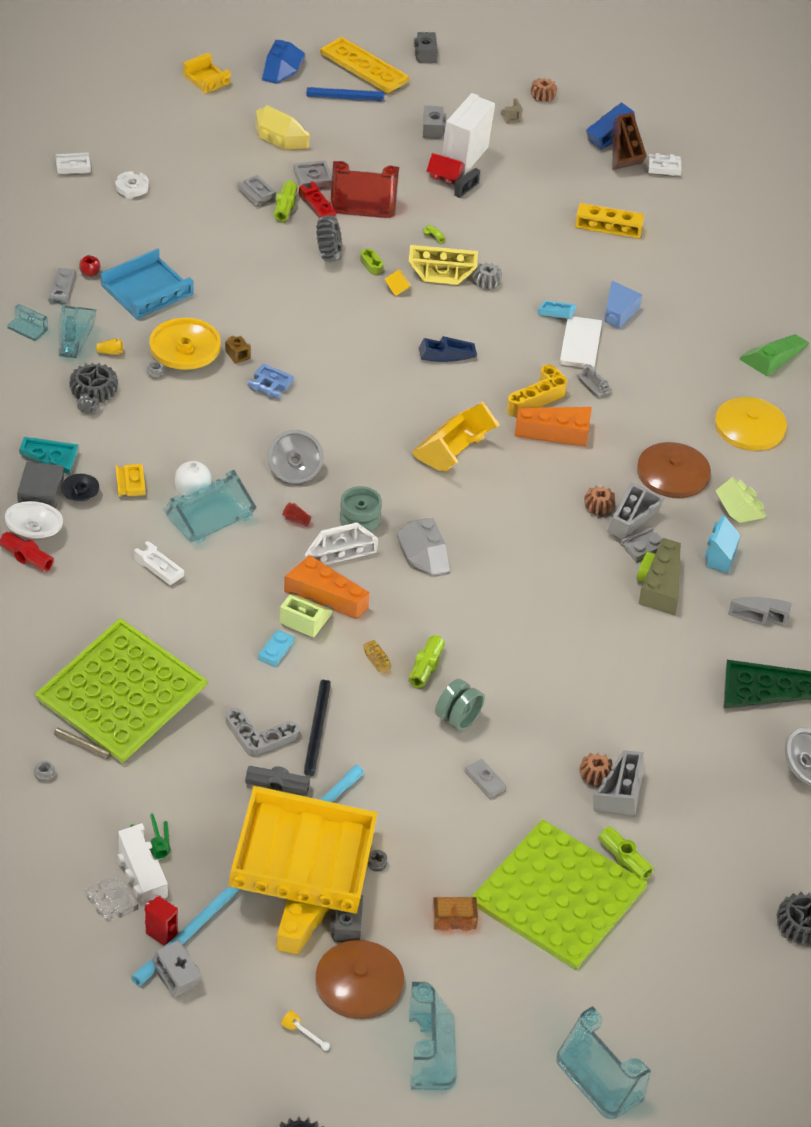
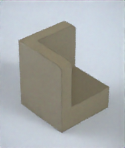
M515 98L513 100V106L501 110V115L506 124L521 122L523 108L518 99Z

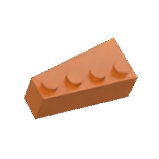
M592 407L518 408L514 436L586 447Z
M310 555L285 575L284 592L288 594L293 592L305 599H312L317 601L319 605L333 607L334 611L355 619L369 608V591Z

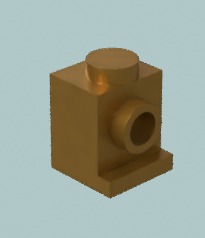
M230 336L225 341V352L235 364L251 359V345L247 344L242 336Z

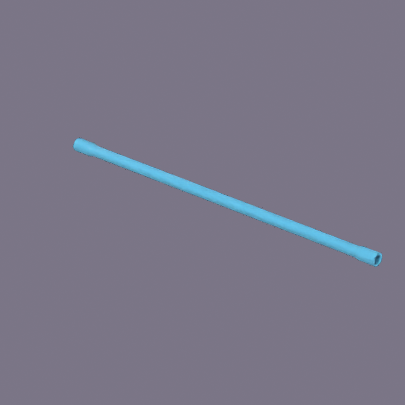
M355 765L320 800L333 802L364 774L363 769ZM227 887L167 945L178 940L183 945L241 889ZM152 959L131 976L132 981L137 986H141L154 974L156 967Z

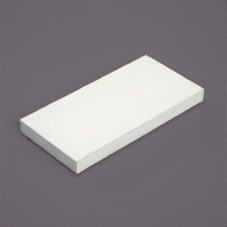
M576 316L567 319L559 365L582 368L584 364H590L593 369L595 368L602 320Z

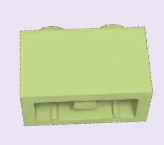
M731 477L716 490L728 514L739 523L766 517L763 510L765 507L756 499V492L751 487L747 488L743 481H737Z
M289 595L280 606L279 623L314 638L332 615L333 610L301 596Z

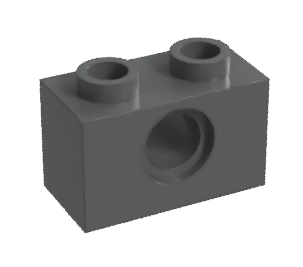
M417 32V38H414L415 56H418V63H437L436 32Z

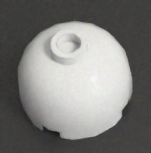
M188 461L181 464L176 470L174 483L176 490L181 495L192 497V495L198 494L199 497L208 493L211 489V473L203 463Z

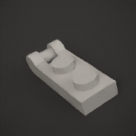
M58 268L52 289L49 292V302L60 301L61 303H67L76 276V270Z

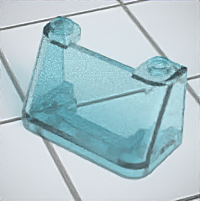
M235 470L227 472L225 474L227 476L226 479H217L214 484L186 497L185 495L181 497L177 495L169 500L164 508V512L190 542L195 541L199 543L206 538L205 536L241 519L246 521L253 516L252 513L257 507Z
M412 982L409 1022H418L420 1032H432V1040H420L414 1046L410 1090H449L453 1088L456 1082L454 1014L431 984L427 982Z
M592 1006L582 1012L558 1050L556 1061L563 1072L602 1116L607 1119H616L644 1101L651 1070L644 1062L636 1058H631L621 1063L595 1034V1031L601 1027L602 1017Z

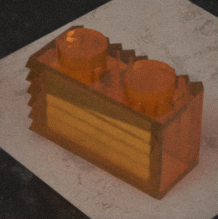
M433 897V929L442 931L461 929L468 931L473 928L475 930L478 922L477 897Z

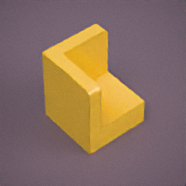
M398 269L384 279L395 296L411 286L401 269Z

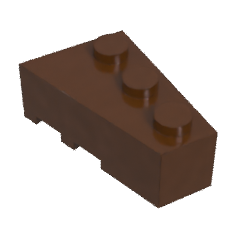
M633 112L618 115L613 122L612 170L642 164L647 157Z

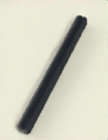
M322 679L320 681L304 766V775L306 776L315 775L331 687L330 680Z

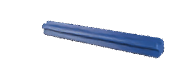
M307 87L306 90L308 97L384 101V92L316 87Z

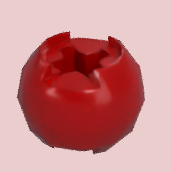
M90 255L84 256L79 263L81 273L89 277L95 276L101 268L98 258Z

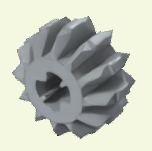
M479 263L477 269L474 270V282L478 287L482 286V289L488 288L490 290L491 287L496 288L497 285H500L502 270L499 269L498 265L494 266L493 263Z

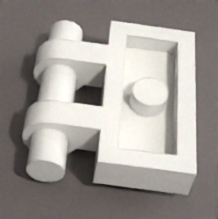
M660 153L648 155L649 173L681 176V156H675V154L660 155Z

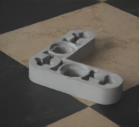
M232 708L226 713L227 726L244 751L250 756L262 755L294 742L299 738L300 727L295 722H285L258 733L241 709ZM245 729L248 730L250 733L247 735H242L239 732ZM270 736L278 738L276 741L273 742L267 740V738Z

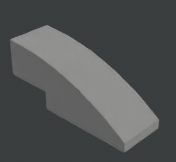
M762 597L735 598L731 600L728 615L763 626L766 625L767 621L786 626L793 603Z

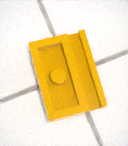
M143 464L124 465V467L115 465L118 497L127 494V496L146 495Z

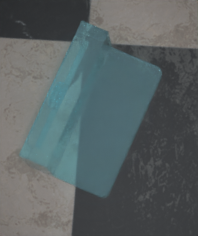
M18 304L15 306V319L7 327L9 330L26 338L37 341L48 331L47 316Z

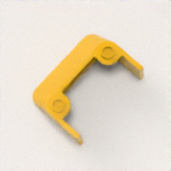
M481 402L447 420L412 450V454L416 459L435 470L445 472L458 462L455 457L470 443L482 441L485 438L484 434L497 428L499 423L485 403Z

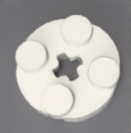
M128 171L118 175L116 190L124 195L126 199H133L148 193L149 182L147 176L139 172V175L133 174V171Z

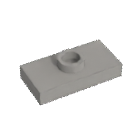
M483 759L465 767L466 774L489 799L506 790L507 785Z

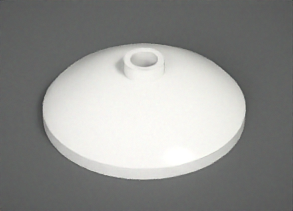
M20 502L9 507L5 513L6 525L14 533L31 539L50 537L59 532L63 524L62 515L58 510L40 502Z

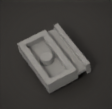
M258 175L245 179L243 183L238 182L237 188L255 205H258L260 201L263 203L276 197V192Z
M651 527L622 539L620 545L625 547V551L635 562L643 560L647 551L656 554L662 538Z

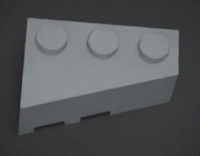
M631 482L611 520L607 533L620 539L627 538L659 512L665 497Z
M622 751L611 767L609 775L603 779L601 787L593 794L594 811L628 815L636 814L645 770L644 752Z

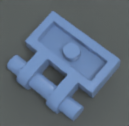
M262 364L254 373L256 381L250 379L247 385L252 387L254 391H261L271 398L276 397L279 399L282 392L277 390L285 392L294 382V376Z

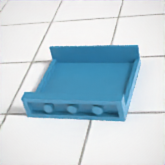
M159 248L101 272V286L136 320L194 294V281L190 277L183 280L160 258Z

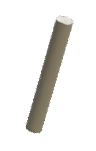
M57 727L55 729L54 735L105 759H108L111 755L108 750L61 728Z

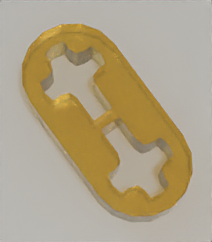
M375 640L364 643L365 655L379 673L391 669L388 656Z

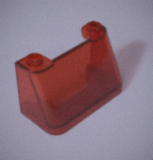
M333 161L330 204L336 210V214L380 218L394 217L397 206L400 167L389 165L383 168L382 173L351 171L349 170V165L344 161Z

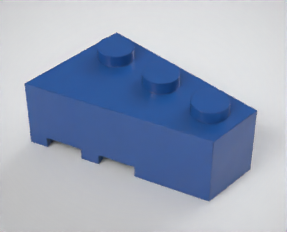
M619 103L586 129L588 140L599 149L612 145L614 120L618 115L634 113V111L624 103Z

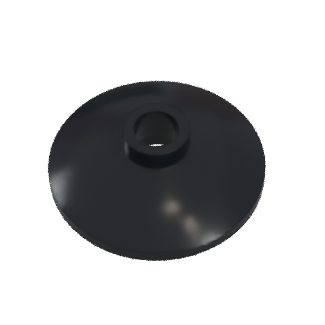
M79 473L71 475L62 483V493L73 501L90 500L99 492L98 480L88 474Z

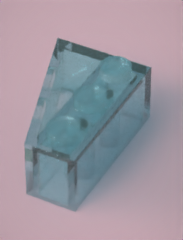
M61 305L59 317L60 357L77 358L94 326L97 309Z

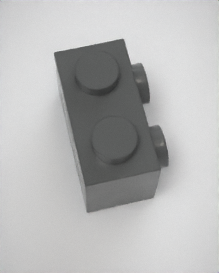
M363 895L360 897L357 914L332 909L331 915H336L335 920H331L330 933H334V942L360 940Z

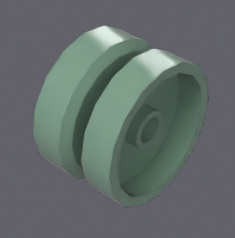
M364 486L352 487L342 494L340 502L341 525L344 526L357 522L370 532L376 530L381 521L382 499L380 494L376 490Z
M455 679L441 694L435 709L436 716L446 722L450 721V725L460 731L466 730L480 714L485 702V695L476 688H471L470 684L462 679Z

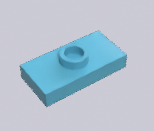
M544 301L538 309V315L570 319L577 310L576 304Z

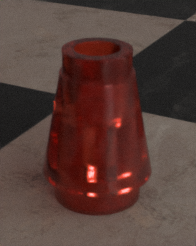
M289 502L282 513L286 520L305 526L309 524L312 518L296 503L292 504Z

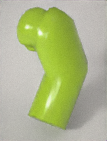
M426 225L422 230L426 236H430L432 233L439 243H443L446 240L442 232L432 225Z

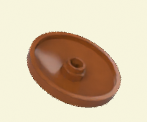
M663 442L648 447L641 453L637 464V474L641 482L651 491L671 498H685L700 493L707 486L711 473L710 464L701 452L691 446L676 442Z
M351 940L332 947L322 956L316 968L315 985L322 1002L335 1013L353 1019H369L386 1013L398 1002L404 987V971L398 958L386 947L371 941Z

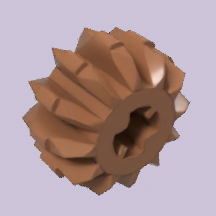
M545 77L544 79L538 78L534 80L530 89L532 98L542 102L554 100L557 93V85H555L554 81L545 79Z
M596 485L594 488H589L584 497L585 508L589 509V513L595 512L596 516L598 514L604 516L606 513H611L616 504L615 493L611 492L610 488L605 489L604 486L598 487Z
M599 752L596 755L589 753L588 757L584 756L579 766L581 779L586 780L587 785L590 783H594L595 787L598 784L602 785L603 779L611 772V767L613 766L612 759H607L606 754L601 756Z

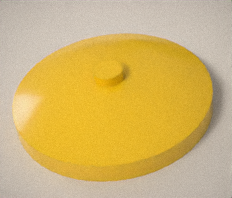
M175 318L165 321L152 331L149 339L150 351L153 357L161 364L174 369L189 370L206 366L216 359L221 349V338L218 331L209 323L195 318Z
M738 397L724 402L718 408L715 417V428L718 434L729 444L744 450L761 451L773 448L783 440L786 434L787 421L781 410L768 401L754 397Z

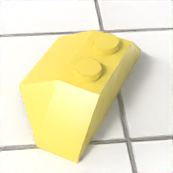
M267 105L256 110L255 124L260 139L284 150L306 149L309 147L310 134L293 117Z
M410 245L409 263L423 282L459 285L477 269L478 251Z

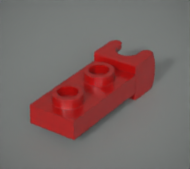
M314 181L310 182L311 188L300 185L299 197L311 207L319 218L328 215L336 216V210L319 191V187Z

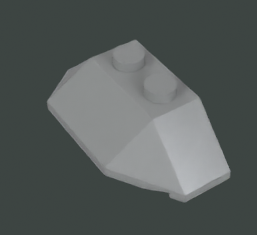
M434 518L409 521L397 532L396 536L409 563L427 572L431 577L450 573L446 544Z

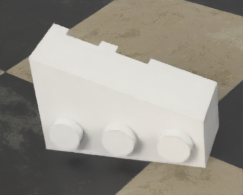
M143 823L118 831L119 854H117V861L120 866H124L126 879L128 882H132L136 898H140L143 905H146L150 900H154L159 895H161V898L168 897V883L158 859L155 860L149 850L152 849L150 841L145 842V828Z

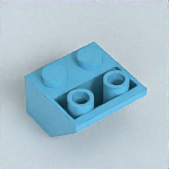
M721 515L719 523L715 522L712 531L714 535L710 534L707 545L710 548L706 550L705 559H708L706 567L728 573L738 548L740 534L728 519Z

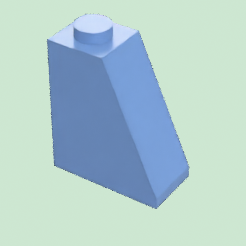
M612 281L604 322L620 328L640 308L642 294Z

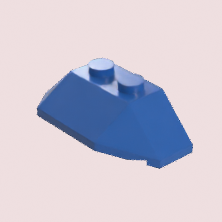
M275 39L266 58L262 81L277 84L281 80L297 73L305 53L291 42Z

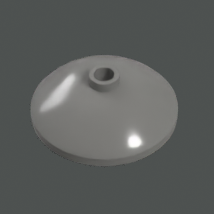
M302 430L283 432L273 440L269 447L268 463L270 469L276 477L286 483H306L312 480L322 468L324 458L322 447L318 440L308 432ZM297 458L298 462L293 463L292 459Z
M801 728L795 730L787 737L785 757L793 774L802 782L811 786V729Z

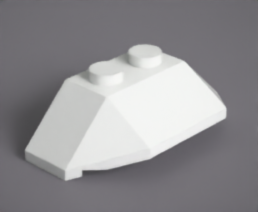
M357 522L323 530L314 539L305 553V558L310 555L323 564L328 565L377 553L378 538Z

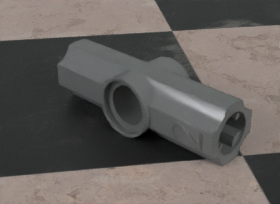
M248 766L245 783L281 792L287 791L306 795L309 790L310 777L291 774L281 766L273 767L272 770Z

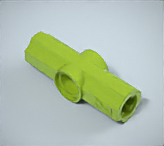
M288 180L284 183L281 193L277 195L274 218L278 222L288 220L290 211L294 209L295 195L298 187L294 181Z
M436 634L429 636L423 650H419L415 666L408 680L413 687H424L431 672H435L439 656L445 646V641L441 636Z
M608 826L599 834L598 840L615 856L618 865L627 867L640 880L648 879L654 872V867L637 851L636 844L631 840L624 839L613 827Z

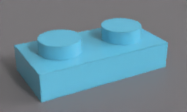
M277 629L258 654V660L276 667L294 643L295 636Z

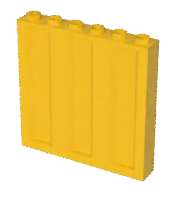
M253 786L230 872L228 887L357 914L378 812Z

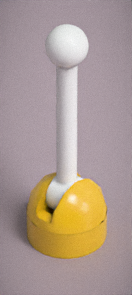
M290 1010L284 1016L281 1022L283 1027L288 1030L298 1028L321 1045L322 1050H329L330 1044L328 1042H323L300 1025L301 1019L297 1013Z

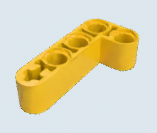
M546 364L542 366L539 382L513 392L508 396L507 413L510 416L517 417L518 408H539L563 398L566 394L567 378L553 365Z

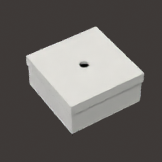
M471 93L446 121L442 156L463 162L465 168L462 175L469 171L489 147L495 103L483 99L474 93Z

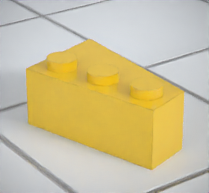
M287 899L277 933V950L299 954L311 938L313 931L318 925L320 926L325 915L332 909Z

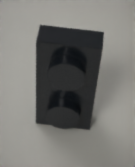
M474 168L455 182L454 196L460 198L479 184V169Z

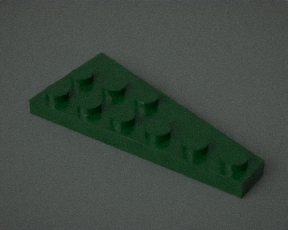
M728 659L726 661L723 709L811 699V671Z

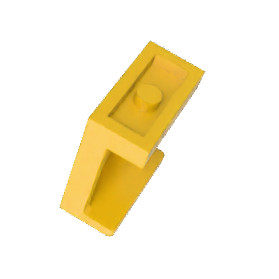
M209 52L183 62V76L205 94L231 83V71L229 69L221 71L212 63V55Z

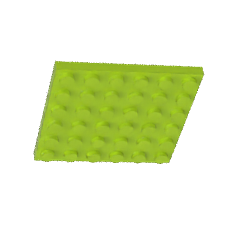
M119 618L35 693V697L101 748L108 750L121 763H124L205 688L208 682L206 678L122 618Z
M542 819L470 897L469 904L574 970H577L647 888L648 882L643 879L640 880L635 874Z

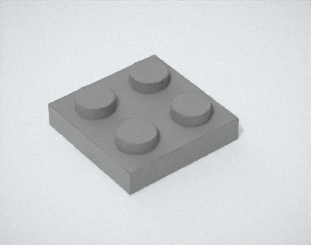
M326 160L294 164V172L300 185L311 188V181H314L318 187L333 185V178Z

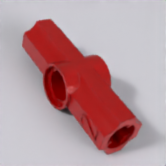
M7 531L2 534L0 546L13 553L17 561L22 564L28 562L41 571L48 572L51 569L54 557L40 550L33 540L28 539L25 541Z

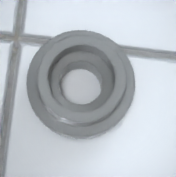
M158 361L150 362L147 367V373L152 377H160L165 372L163 364Z
M41 761L36 765L34 775L42 781L50 780L55 775V767L49 761Z

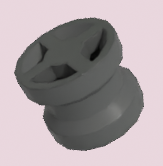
M84 393L79 398L77 408L80 411L85 410L87 414L93 415L98 410L100 402L98 398H91L89 394Z

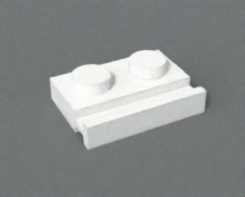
M89 153L56 154L57 174L91 172Z

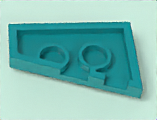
M24 437L19 451L20 455L39 463L64 466V473L70 475L79 446L72 443Z

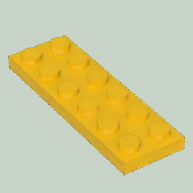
M342 36L320 48V54L387 94L409 82L408 75Z

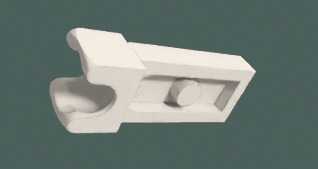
M149 541L145 542L147 546L145 551L138 548L134 550L135 562L142 567L148 568L167 584L172 585L184 576V570L160 553L157 547Z

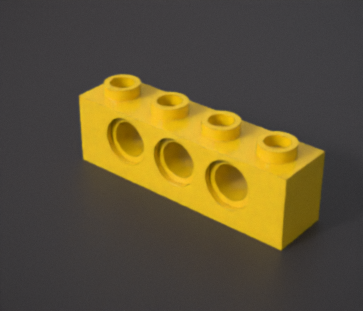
M579 203L575 228L640 239L645 214Z

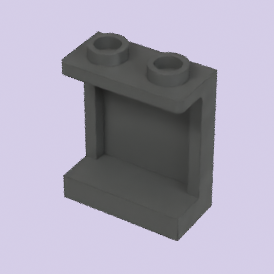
M26 462L17 492L18 503L28 501L40 502L56 509L60 483L64 480V466Z

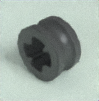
M373 850L369 853L368 867L371 870L382 871L386 868L387 855L385 852Z

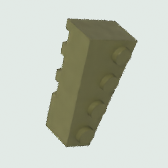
M662 538L641 587L638 604L675 615L679 595L681 543Z

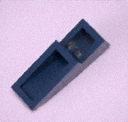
M442 336L440 341L423 338L419 346L421 360L451 362L471 359L477 356L475 343Z

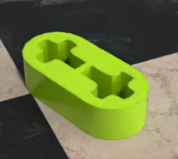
M363 249L360 255L362 264L371 274L382 273L383 261L373 249Z
M646 552L637 574L638 581L644 582L655 553Z

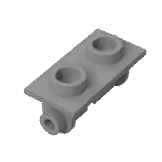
M583 365V373L577 376L598 397L612 391L608 381L604 380L599 374H596L592 365Z

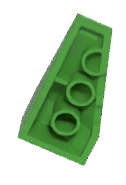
M794 334L752 348L743 354L739 360L765 376H769L808 346L809 342Z

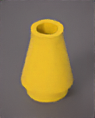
M114 338L97 343V353L112 355L123 353L122 339Z

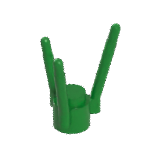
M151 813L150 818L155 837L151 839L152 849L149 850L155 859H162L168 856L171 851L168 822L164 821L163 839L159 834L155 816Z

